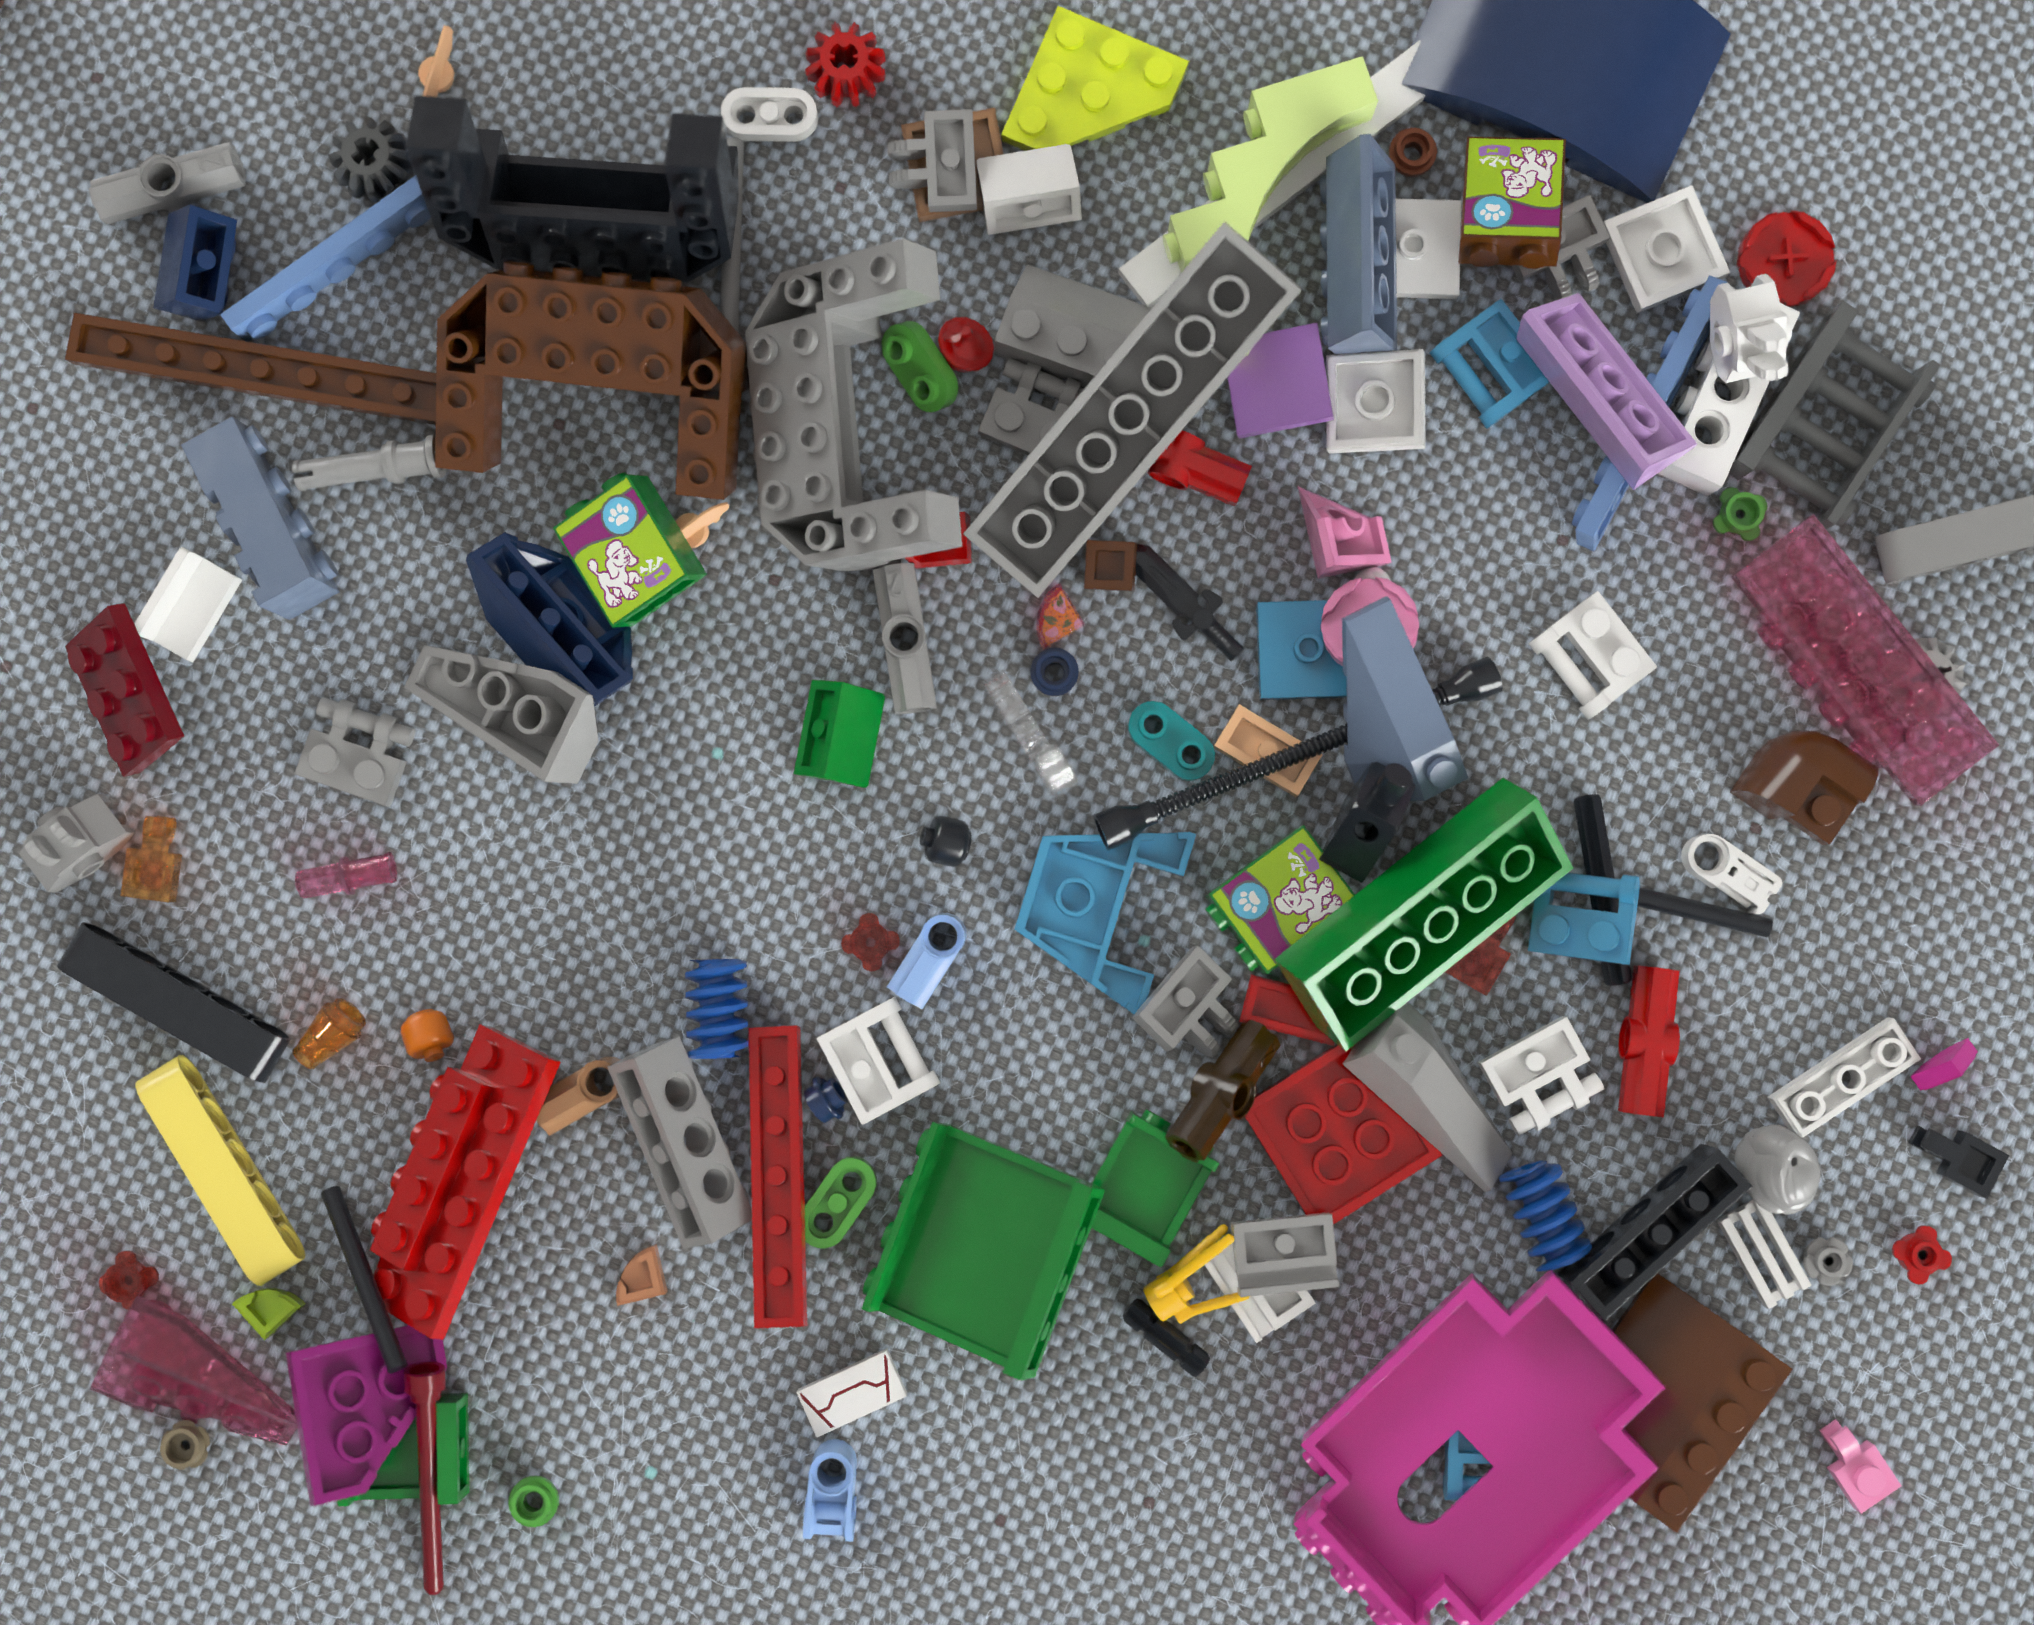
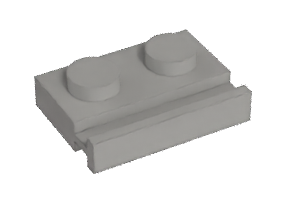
M1331 1213L1231 1222V1231L1234 1236L1235 1270L1238 1281L1237 1290L1240 1297L1340 1287L1339 1279L1337 1278V1257Z

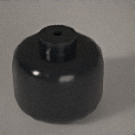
M945 816L935 817L931 822L930 828L924 827L920 835V845L926 846V859L932 863L951 867L958 866L968 856L972 839L971 831L967 823L962 820Z

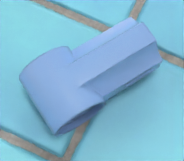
M940 913L931 917L924 924L921 933L888 983L887 988L910 1004L923 1009L958 952L965 944L967 935L963 921L950 913ZM947 922L956 929L957 941L953 947L941 949L932 942L931 930L936 923Z

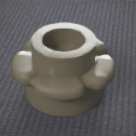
M191 1420L176 1422L172 1430L165 1432L162 1437L160 1446L161 1456L167 1465L175 1469L183 1470L189 1466L196 1468L208 1456L206 1449L210 1445V1436L204 1427L195 1426V1423ZM186 1440L190 1443L189 1449L183 1448V1441Z

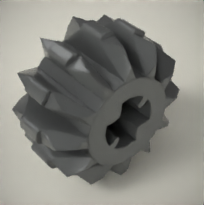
M365 115L360 129L352 122L346 121V130L349 132V135L346 138L333 136V143L339 149L328 155L329 162L334 168H337L334 172V178L341 186H348V192L354 198L360 199L367 194V197L372 202L377 203L381 198L383 190L390 194L396 190L394 185L397 181L406 183L411 179L404 170L412 166L405 148L407 138L403 133H396V129L391 122L384 120L377 126L372 117ZM374 155L376 161L370 164L368 158Z

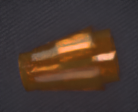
M336 998L332 1003H324L298 1044L293 1048L294 1057L304 1067L312 1070L315 1069L319 1064H322L361 1037V1029L366 1025L364 1016L352 1003L343 998Z

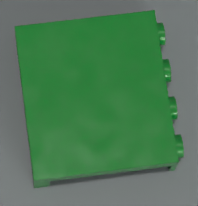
M932 1122L930 1129L927 1128L922 1133L917 1143L916 1155L919 1158L913 1174L906 1177L900 1188L898 1201L901 1205L896 1219L887 1225L882 1235L880 1246L884 1250L878 1266L869 1272L865 1280L863 1294L866 1295L861 1309L867 1312L880 1311L1004 1367L1002 1373L1022 1381L1035 1378L1105 1188L953 1125Z

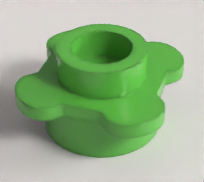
M1734 487L1725 489L1720 494V501L1722 503L1720 513L1713 519L1714 529L1720 534L1727 532L1738 534L1744 541L1756 539L1760 535L1759 525L1767 510L1765 498L1749 492L1740 493ZM1737 510L1743 511L1744 517L1742 519L1736 516Z

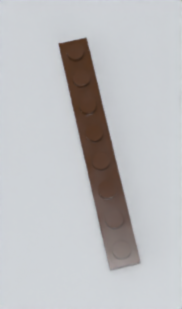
M74 313L65 360L74 365L436 425V373Z

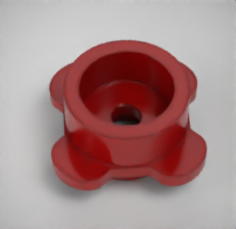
M1919 1226L1915 1233L1905 1235L1900 1240H1897L1892 1247L1893 1256L1904 1269L1908 1270L1907 1278L1909 1281L1919 1285L1925 1284L1928 1281L1929 1275L1938 1269H1948L1952 1263L1951 1253L1942 1249L1936 1240V1230L1930 1226ZM1921 1250H1924L1926 1253L1924 1259H1919L1918 1253Z

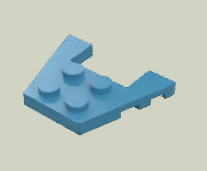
M1191 832L1140 833L1131 842L1111 850L1106 849L1099 834L1043 836L1014 930L1128 1011L1135 1014L1147 1000L1154 974L1106 960L1134 863H1139L1183 877L1196 834Z

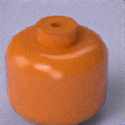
M433 1009L418 1011L410 1015L401 1025L400 1032L406 1052L413 1059L424 1058L426 1062L437 1061L444 1056L443 1049L451 1046L454 1041V1035L448 1020L441 1011Z

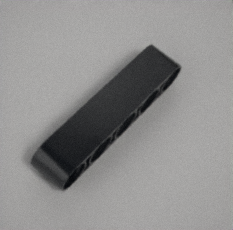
M81 923L57 964L58 969L71 978L254 1081L266 1083L291 1040L289 1035L114 934L90 923Z

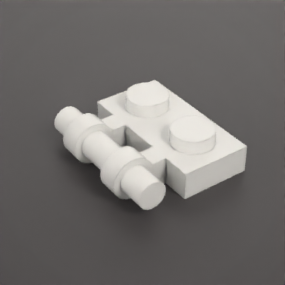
M1565 1016L1552 1021L1477 1062L1501 1106L1505 1107L1520 1099L1524 1111L1508 1119L1518 1136L1532 1128H1535L1537 1131L1551 1124L1550 1119L1571 1107L1578 1110L1590 1103L1589 1097L1604 1090V1086L1596 1073H1592L1581 1080L1576 1075L1574 1069L1590 1061V1058L1569 1019ZM1558 1078L1562 1090L1540 1101L1535 1090Z

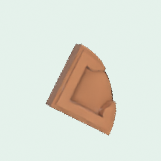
M657 1244L640 1251L625 1266L617 1284V1306L664 1295L668 1292Z

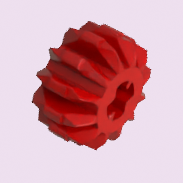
M834 21L832 25L833 35L829 37L817 31L815 41L818 47H811L806 50V59L811 64L805 69L807 80L816 83L814 89L819 98L831 94L832 105L836 108L842 104L844 97H849L852 106L857 108L860 105V93L874 99L876 95L874 83L884 82L886 74L885 69L881 65L886 61L885 52L882 48H875L877 40L872 31L860 36V27L854 21L849 27L848 32H842L841 26ZM842 62L843 65L838 68L837 64ZM854 62V66L852 68H849L848 65H851Z

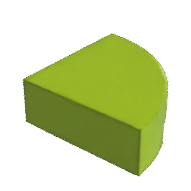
M277 1288L259 1289L240 1297L232 1303L264 1340L270 1338L306 1304L297 1295Z

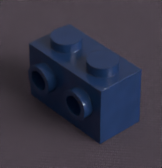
M194 205L185 206L168 214L153 308L200 322L223 313L229 293L227 283L230 264L236 250L235 233L237 219Z

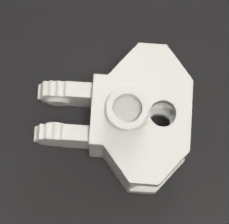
M1767 274L1756 276L1751 287L1735 290L1728 283L1718 285L1710 300V347L1718 376L1725 383L1755 376L1765 381L1778 380L1787 376L1786 348L1791 339L1792 330L1787 314L1782 312L1775 281Z

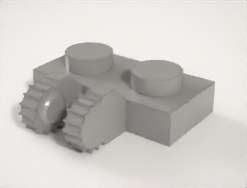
M972 109L924 111L925 139L891 141V143H888L887 149L889 158L897 160H917L926 156L927 168L892 171V173H889V186L894 189H920L927 186L929 212L977 210Z
M1591 195L1563 206L1562 234L1557 267L1544 266L1538 269H1528L1522 266L1511 265L1519 282L1544 271L1546 283L1555 300L1571 296L1570 284L1560 265L1571 259L1573 271L1584 291L1589 292L1598 288V285H1600L1598 275L1587 251L1605 244L1611 237Z
M1197 945L1188 950L1131 1018L1165 1051L1173 1050L1185 1036L1186 1040L1196 1050L1209 1058H1213L1220 1050V1045L1198 1022V1019L1203 1015L1214 1028L1227 1036H1231L1239 1027L1238 1023L1216 1000L1232 978Z

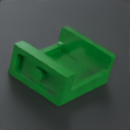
M1145 1109L1142 1116L1132 1111L1130 1112L1091 1183L1105 1188L1091 1228L1162 1268L1171 1252L1170 1245L1210 1173L1212 1171L1215 1172L1220 1163L1210 1156L1214 1147L1204 1161L1199 1160L1195 1163L1182 1157L1179 1152L1169 1146L1165 1138L1171 1123Z
M468 1393L441 1394V1398L436 1401L438 1505L458 1504L470 1492ZM416 1417L396 1448H392L376 1473L378 1475L368 1491L361 1495L338 1500V1507L350 1506L357 1500L420 1498Z

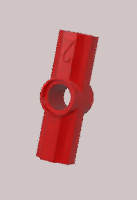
M1182 430L1147 470L1150 477L1162 484L1180 490L1191 488L1208 497H1213L1235 507L1252 466L1205 447L1206 444L1202 439Z
M1634 965L1629 1014L1622 1021L1618 1041L1619 1056L1623 1060L1619 1112L1664 1117L1669 1066L1674 1065L1680 1045L1679 1027L1674 1022L1680 973L1678 970Z

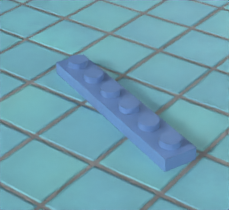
M416 175L221 313V317L229 328L247 342L267 336L276 328L277 321L291 311H300L308 307L316 299V294L329 284L346 280L354 273L357 264L370 255H379L388 250L393 245L395 237L409 227L415 228L426 223L431 217Z
M1709 275L1701 291L1694 289L1691 292L1682 316L1687 319L1679 333L1671 331L1667 337L1660 358L1665 360L1658 374L1650 372L1646 377L1669 408L1674 402L1710 333V300L1717 286L1728 283L1726 281ZM1607 456L1603 459L1596 473L1594 483L1598 487L1591 501L1584 498L1579 504L1572 520V526L1576 527L1577 544L1594 552L1629 487L1627 481Z

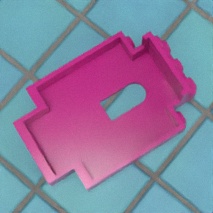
M1553 1270L1547 1271L1508 1309L1471 1273L1303 1435L1301 1446L1306 1451L1302 1453V1457L1319 1476L1323 1477L1328 1473L1331 1479L1296 1512L1293 1524L1298 1529L1294 1532L1295 1536L1312 1555L1315 1556L1320 1552L1333 1566L1330 1569L1331 1575L1346 1592L1351 1594L1356 1590L1369 1604L1365 1609L1376 1625H1430V1611L1444 1598L1448 1601L1444 1605L1447 1612L1459 1625H1494L1658 1470L1654 1459L1624 1427L1665 1387L1661 1380ZM1459 1430L1493 1467L1440 1517L1425 1523L1413 1521L1403 1513L1399 1506L1397 1496L1400 1486Z

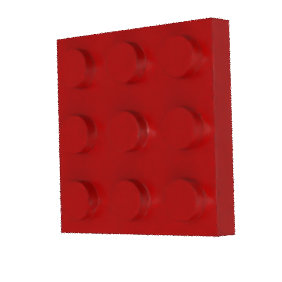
M1336 1044L1255 1096L1250 1111L1244 1117L1304 1214L1329 1212L1332 1214L1333 1225L1443 1156L1438 1149L1343 1065L1355 1045L1345 1051Z

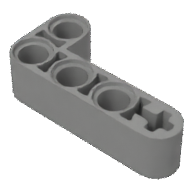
M2034 495L1894 530L1874 537L1885 583L1902 582L2030 549L2034 551Z

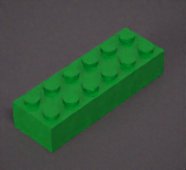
M1501 778L1274 960L1315 1026L1343 1050L1347 1051L1570 872L1573 866L1538 798L1507 779Z

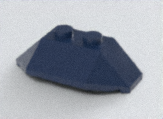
M506 532L467 555L466 562L486 620L526 666L558 672L592 694L594 707L631 683L633 679V668H631V627L612 628L573 561L568 556L537 544L519 541L518 537Z

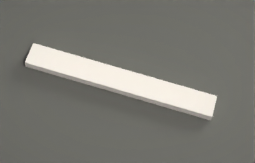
M1420 40L1370 77L1378 99L1372 120L1335 135L1307 154L1280 181L1260 211L1253 230L1320 180L1321 175L1326 174L1327 156L1359 135L1370 133L1375 138L1423 101L1424 94L1401 84L1420 45ZM1208 200V201H1207L1206 203H1204L1203 205H1206V204H1209V203H1212V202H1211L1210 200ZM1162 235L1121 266L1118 274L1142 305L1148 308L1153 307L1181 274L1178 262H1169Z

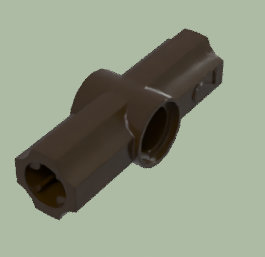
M1249 1019L1247 1023L1240 1025L1215 1063L1206 1062L1201 1065L1193 1077L1190 1090L1191 1099L1165 1136L1170 1147L1179 1152L1182 1157L1192 1162L1204 1161L1232 1119L1240 1120L1247 1115L1255 1100L1256 1082L1281 1046L1275 1034L1271 1033L1263 1024Z

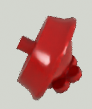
M954 317L946 321L939 330L938 349L953 370L961 373L979 371L987 367L992 360L994 354L992 337L987 329L976 320L967 317Z

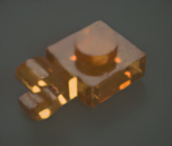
M145 816L142 831V848L132 847L126 850L120 896L167 903L176 902L182 854L168 852L176 832V818Z

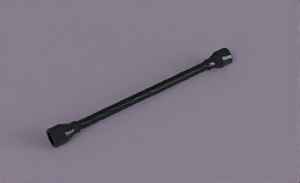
M1485 657L1463 666L1449 680L1439 683L1432 691L1439 706H1448L1456 702L1480 701L1502 692L1503 686L1495 663L1491 658ZM1347 723L1345 726L1341 725L1339 728L1336 727L1333 730H1329L1328 733L1324 732L1322 735L1319 734L1316 737H1312L1311 740L1307 739L1305 742L1302 741L1299 744H1294V746H1289L1288 749L1279 750L1276 754L1272 753L1271 757L1267 755L1265 759L1262 757L1259 761L1249 762L1248 766L1244 764L1242 768L1232 769L1231 773L1227 771L1225 775L1222 773L1219 777L1215 776L1213 779H1208V782L1205 780L1202 781V784L1197 783L1196 786L1187 787L1185 791L1180 790L1179 794L1177 792L1173 793V796L1170 794L1167 798L1163 797L1162 801L1157 799L1156 803L1154 801H1146L1139 805H1117L1094 814V821L1106 849L1111 850L1131 842L1146 827L1158 823V820L1161 817H1166L1167 814L1177 813L1178 809L1182 811L1184 807L1194 806L1195 802L1199 804L1201 800L1204 802L1207 798L1212 799L1213 796L1217 797L1218 794H1224V791L1229 792L1230 789L1234 790L1236 787L1239 788L1241 785H1246L1247 782L1256 781L1259 777L1269 776L1270 772L1274 774L1276 770L1286 769L1287 765L1291 767L1293 763L1296 765L1299 761L1303 762L1305 759H1310V756L1313 758L1316 754L1321 755L1322 752L1331 751L1333 748H1338L1339 745L1348 744Z

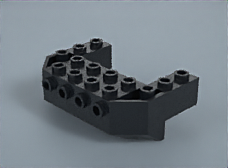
M430 96L414 97L405 148L437 236L444 242L494 269H504V262H524L534 264V270L553 272V267H571L583 269V276L602 277L603 272L631 274L632 279L651 280L653 277L679 279L681 282L688 283L731 259L739 201L737 146H728L723 116L672 113L665 164L653 165L509 155L502 130L475 128L466 99Z

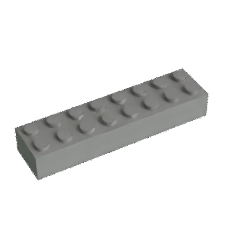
M1224 222L963 535L1038 598L1290 305L1302 288L1227 222Z

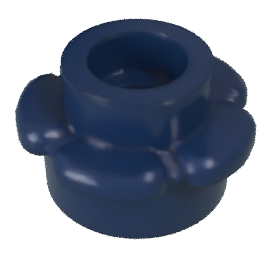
M818 1076L813 1078V1085L804 1090L805 1100L813 1114L823 1123H827L834 1117L841 1119L844 1113L843 1105L848 1102V1098L841 1085L833 1078L829 1080Z

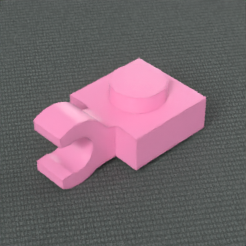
M1836 1419L1819 1430L1838 1457V1460L1829 1465L1827 1469L1852 1507L1862 1514L1901 1487V1484L1874 1444L1866 1440L1859 1445L1847 1426L1842 1428Z

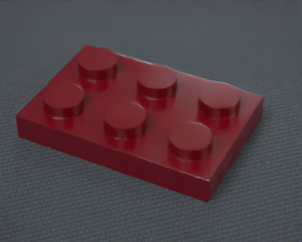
M126 604L107 606L65 645V648L68 652L69 665L78 675L87 695L89 710L97 718L105 735L109 755L117 762L122 776L126 777L141 773L185 736Z

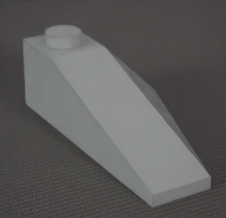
M424 645L404 686L405 689L544 782L578 784L599 742L593 695L556 671Z
M1407 1002L1358 1041L1343 1065L1484 1192L1491 1191L1513 1153L1431 1023Z

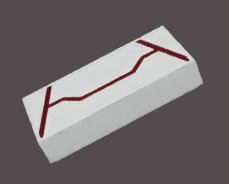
M888 1348L799 1388L797 1395L817 1438L907 1397V1391Z

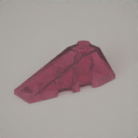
M136 1296L110 1343L90 1387V1390L136 1409L153 1413L158 1404L181 1410V1420H191L197 1424L200 1418L210 1417L221 1420L222 1425L229 1432L287 1446L297 1429L295 1409L184 1315L173 1311L169 1305L159 1300H146Z

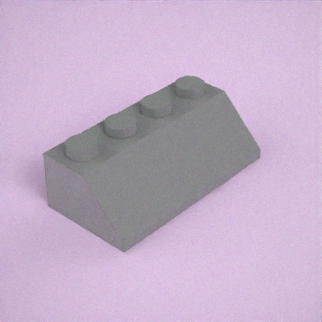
M1027 264L1010 296L997 332L995 356L1007 360L1010 357L1025 364L1028 361L1042 366V371L1066 381L1069 377L1082 382V386L1086 387L1152 308H1147L1145 305Z

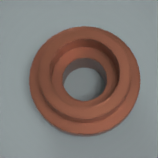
M1407 128L1394 136L1389 146L1388 156L1395 163V170L1398 173L1408 177L1423 175L1433 166L1437 156V146L1433 137L1425 130ZM1409 147L1415 148L1419 152L1420 158L1409 160L1404 155V149Z

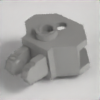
M96 794L71 807L64 808L60 806L50 810L37 821L39 827L22 842L24 847L19 854L47 892L56 893L91 875L104 862L123 849L133 836L134 832L129 825L120 824L108 808L111 801L106 795Z

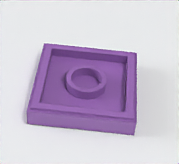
M1317 322L1265 333L1249 351V355H1246L1228 376L1236 431L1239 439L1334 420Z

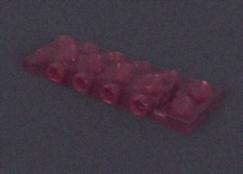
M1814 514L1804 519L1731 576L1760 613L1756 618L1763 625L1757 630L1761 640L1774 652L1780 649L1783 650L1793 663L1788 667V672L1793 680L1805 690L1812 687L1823 700L1818 709L1825 720L1835 728L1843 725L1854 739L1849 743V748L1878 768H1884L1914 806L1923 805L1999 746L1997 741Z

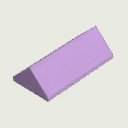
M1579 293L1529 309L1522 316L1516 338L1633 490L1697 445L1696 441Z

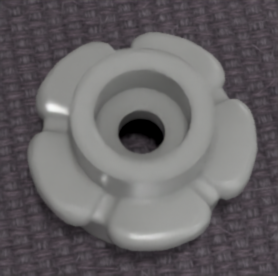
M1822 1237L1816 1238L1810 1242L1803 1253V1265L1808 1276L1817 1278L1820 1284L1826 1286L1836 1285L1840 1282L1841 1277H1847L1852 1270L1853 1260L1847 1253V1245L1835 1237H1830L1828 1240ZM1830 1256L1832 1258V1264L1827 1266L1825 1265L1824 1260L1826 1257Z

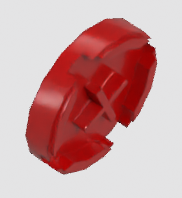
M1791 210L1789 213L1775 212L1768 214L1747 231L1739 245L1737 268L1741 281L1746 288L1751 287L1756 276L1767 274L1775 281L1781 304L1790 308L1806 304L1827 287L1835 273L1836 260L1834 261L1835 255L1833 252L1835 244L1832 235L1825 226L1805 212Z

